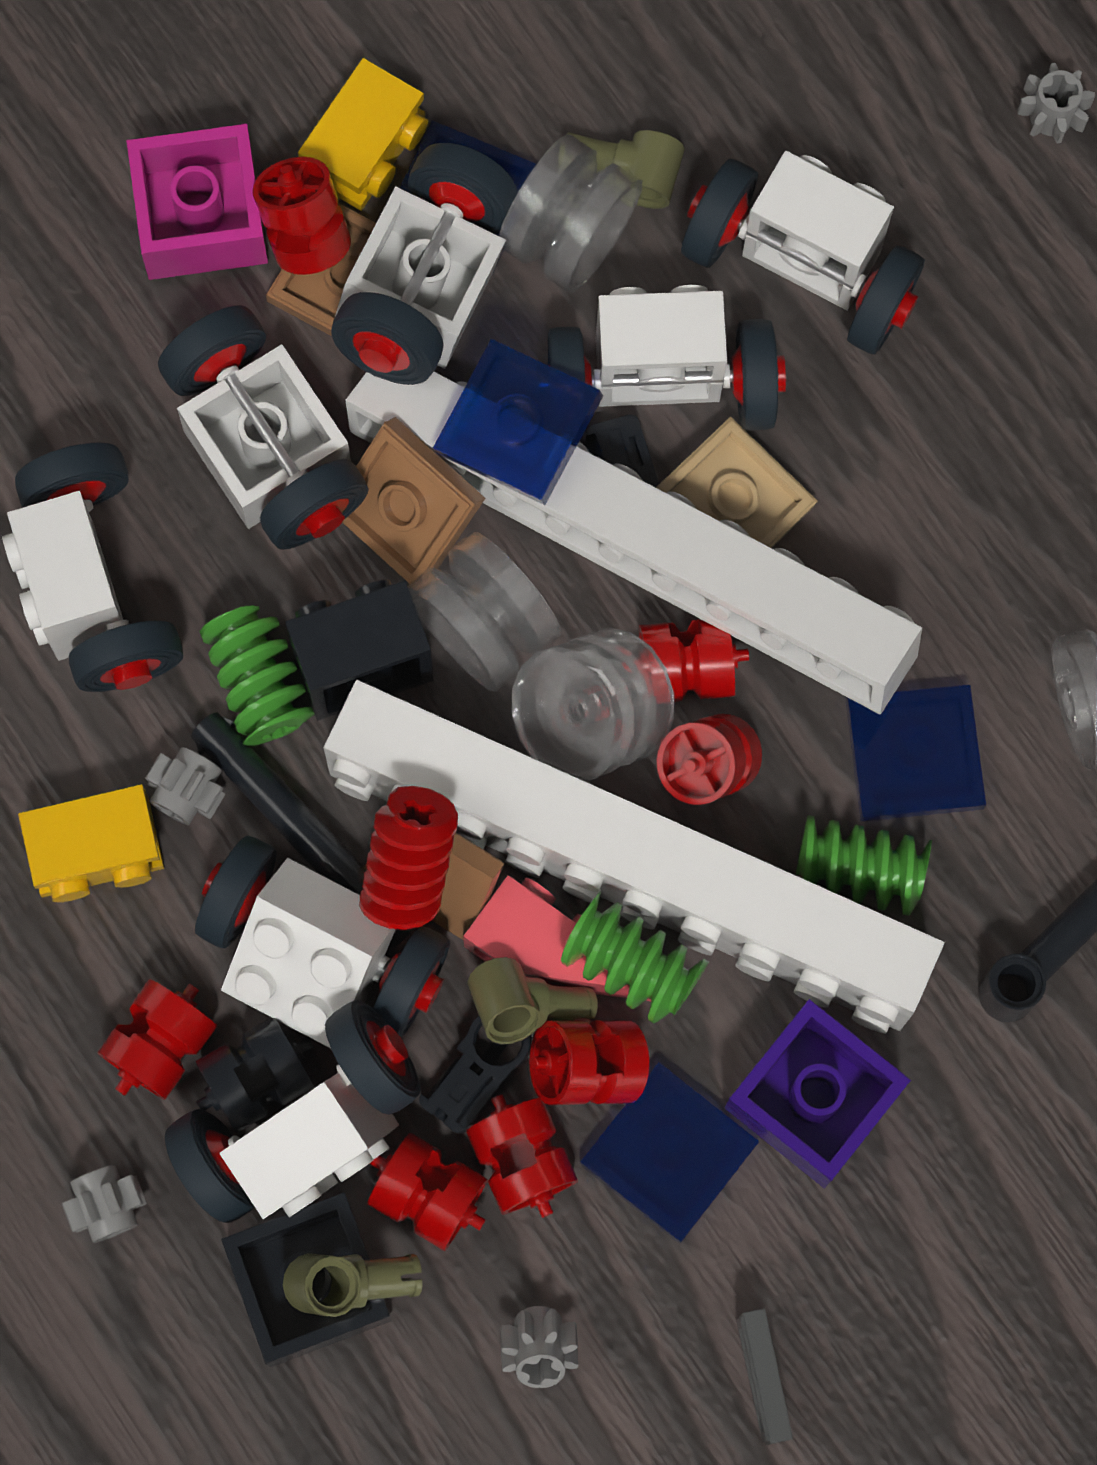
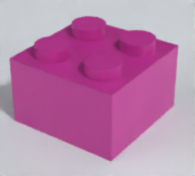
M247 124L126 140L141 254L149 280L268 264L263 223L252 193L256 173Z

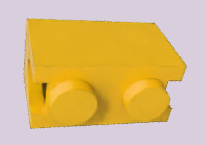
M362 58L298 151V157H311L322 161L329 169L338 198L362 211L372 195L380 198L388 189L396 172V167L393 164L404 148L409 151L413 150L423 137L428 125L425 111L419 109L424 100V93Z
M142 784L18 813L33 886L35 889L39 888L42 898L52 896L53 902L72 901L89 895L90 886L114 881V885L117 888L136 886L152 879L151 872L165 869L149 797Z

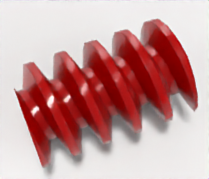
M418 786L397 787L389 794L387 805L382 806L376 812L374 819L375 831L371 835V850L367 856V870L364 872L363 890L360 893L359 907L362 913L373 923L389 929L407 930L421 927L432 921L440 911L446 873L449 869L450 854L453 850L454 834L457 831L458 825L456 808L443 794Z

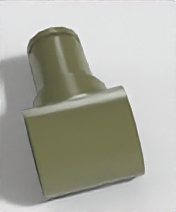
M638 131L634 134L632 140L622 138L619 144L568 132L562 147L560 165L561 169L572 170L611 179V186L619 187L618 192L620 196L635 205L644 208L663 209L669 206L685 148L676 138L658 131Z
M507 957L495 958L482 963L470 974L467 982L487 1037L492 1042L499 1044H511L521 1041L533 1034L536 1029L541 1028L546 1021L582 1020L590 1023V1019L595 1018L598 1009L596 993L592 988L553 986L547 984L541 978L526 977L521 964L515 959Z
M308 1253L298 1256L289 1264L284 1274L283 1289L286 1299L299 1311L337 1317L346 1314L353 1308L364 1307L367 1300L419 1296L422 1292V1279L412 1280V1278H401V1276L422 1273L420 1260L415 1254L363 1260L358 1254L329 1256ZM325 1267L331 1276V1290L325 1299L318 1302L313 1294L312 1283L316 1273Z

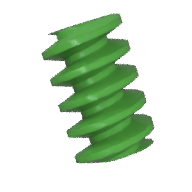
M254 605L228 611L212 619L199 631L203 642L213 645L208 655L212 665L221 668L217 675L220 687L231 690L225 700L229 710L239 712L234 723L238 733L249 735L243 743L246 746L260 745L286 736L297 730L304 722L315 715L312 707L293 708L292 702L306 692L303 684L284 685L283 680L297 670L295 662L276 663L274 658L288 648L286 639L267 641L266 635L280 625L278 618H258L257 613L260 608Z
M807 815L795 875H800L802 879L816 885L820 880H825L826 889L838 895L845 885H849L852 901L860 905L869 890H874L877 907L879 910L884 911L894 895H899L902 913L910 916L922 895L932 840L928 841L920 855L916 854L914 837L910 835H904L897 848L892 850L889 831L880 830L871 845H867L864 826L855 825L847 839L842 840L839 821L830 820L820 836L817 835L814 816Z
M599 892L568 936L561 957L562 964L567 967L571 966L585 956L583 978L588 981L593 980L606 970L608 971L604 987L606 993L609 995L615 994L628 984L630 987L626 1005L629 1008L634 1009L649 998L651 999L648 1020L654 1024L669 1013H672L674 1017L695 987L709 961L702 959L690 969L684 968L688 947L682 944L666 956L662 953L666 936L665 932L660 930L646 941L640 939L644 919L638 916L626 926H620L619 919L623 905L616 902L603 913L597 911L601 894Z

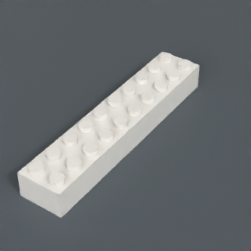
M358 680L355 681L323 747L330 776L337 778L334 785L344 793L363 801H368L371 794L387 801L392 791L397 787L404 786L424 787L441 793L454 804L458 813L456 833L482 849L486 845L508 855L505 862L513 869L535 878H539L542 871L564 880L565 883L562 888L566 892L590 903L601 892L600 897L613 903L619 902L623 905L621 916L627 920L632 921L640 916L644 919L643 927L655 929L657 923L680 933L678 941L690 949L706 955H712L715 949L737 958L735 966L744 973L764 981H770L772 975L780 977L796 985L793 992L806 1001L810 999L816 1005L828 1007L831 1001L854 1011L852 1019L855 1022L879 1033L886 1034L889 1027L900 1031L914 1014L945 943Z

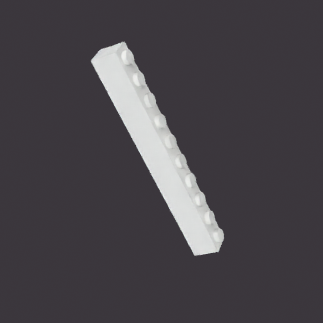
M366 372L345 400L349 429L354 435L371 443L382 425L396 417L486 498L483 502L484 504L880 715L918 657L923 627L915 624L912 618L904 611L893 606L882 607L861 596L847 581L838 577L827 578L804 566L803 562L790 551L782 548L772 549L756 541L738 524L729 520L718 521L697 510L693 503L683 495L676 492L665 493L644 482L634 470L625 465L609 464L590 454L588 449L576 439L568 436L558 437L537 426L535 421L526 413L517 409L506 410L485 399L484 395L469 383L462 381L455 383L433 372L423 383L403 385L375 377Z

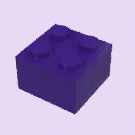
M809 999L732 1094L725 1109L825 1189L911 1080Z

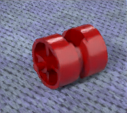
M311 157L289 158L271 165L257 177L252 189L253 197L261 220L266 227L267 237L276 262L280 268L292 274H314L331 268L345 257L351 246V236L343 211L338 205V196L329 169L322 161Z
M701 619L692 620L687 631L680 632L673 622L639 625L640 653L636 654V660L624 661L625 673L637 672L638 678H643L647 705L680 702L688 690H694L700 699L734 697L735 668H738V662L749 661L748 648L736 649L735 643L732 644L731 634Z
M725 713L710 715L676 727L665 736L657 754V771L663 786L676 799L692 805L707 804L746 788L756 778L762 763V747L754 729L743 719Z
M149 979L129 1008L133 1017L131 1024H118L97 1052L104 1060L119 1070L117 1075L122 1079L115 1090L126 1096L132 1086L137 1089L142 1086L161 1099H167L185 1072L181 1061L185 1054L197 1055L217 1027L212 1020L195 1008L197 1004L193 999L199 992L196 987L188 984L183 993L177 990L173 993L154 980Z
M582 1020L546 1021L541 1028L537 1029L531 1044L529 1066L532 1084L541 1101L548 1105L586 1104L589 1101L595 1104L633 1103L642 1095L649 1075V1051L645 1036L640 1027L630 1020H595L590 1023Z
M503 1094L492 1098L491 1101L495 1111L490 1113V1117L468 1128L466 1132L479 1163L492 1166L494 1172L488 1180V1184L502 1215L530 1206L531 1209L537 1207L542 1218L554 1213L549 1203L554 1199L553 1195L578 1182L565 1148L553 1146L551 1143V1139L557 1130L548 1109L540 1098L531 1099L517 1105H507Z
M410 1132L394 1155L390 1154L387 1159L379 1155L374 1161L369 1163L379 1169L377 1174L379 1180L368 1199L367 1205L397 1223L407 1218L414 1221V1233L444 1252L453 1242L461 1228L466 1229L468 1225H471L480 1231L486 1219L476 1214L478 1207L475 1204L488 1179L458 1160L449 1165L442 1163L441 1150Z

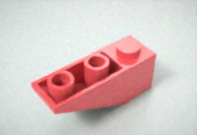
M507 875L463 936L464 947L486 962L504 957L515 959L521 964L526 977L541 978L547 984L553 986L590 987L599 995L627 998L630 987L628 984L615 994L609 995L605 992L604 987L608 974L606 970L593 980L588 981L583 978L585 956L571 966L567 967L562 964L561 957L565 942L582 915L576 914L573 920L565 916L552 906L556 898L547 889L530 878H525L520 884Z

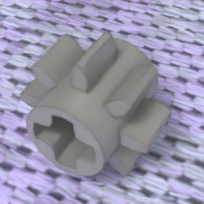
M1051 63L1048 73L1042 80L1031 74L1027 77L1023 89L1029 96L1021 99L1017 113L1022 116H1030V121L1033 125L1030 133L1031 136L1034 137L1042 133L1047 136H1053L1056 143H1061L1065 132L1070 127L1079 132L1084 131L1089 120L1084 110L1091 108L1095 92L1083 91V86L1080 82L1082 71L1077 70L1072 74L1068 71L1059 70L1056 63Z
M181 747L174 760L160 753L145 777L149 781L148 785L156 789L149 803L162 813L185 825H190L197 812L211 819L225 796V793L222 792L223 788L215 784L222 771L208 759L184 747Z
M116 1164L87 1173L70 1182L76 1198L61 1204L72 1232L76 1231L78 1233L88 1229L92 1242L97 1243L122 1234L139 1225L133 1210L147 1203L137 1176L129 1175L121 1179Z
M545 1306L529 1307L517 1314L514 1319V1326L502 1325L500 1327L503 1372L516 1370L518 1380L524 1385L532 1388L551 1387L562 1380L565 1375V1368H578L577 1324L575 1322L562 1324V1318L556 1309Z

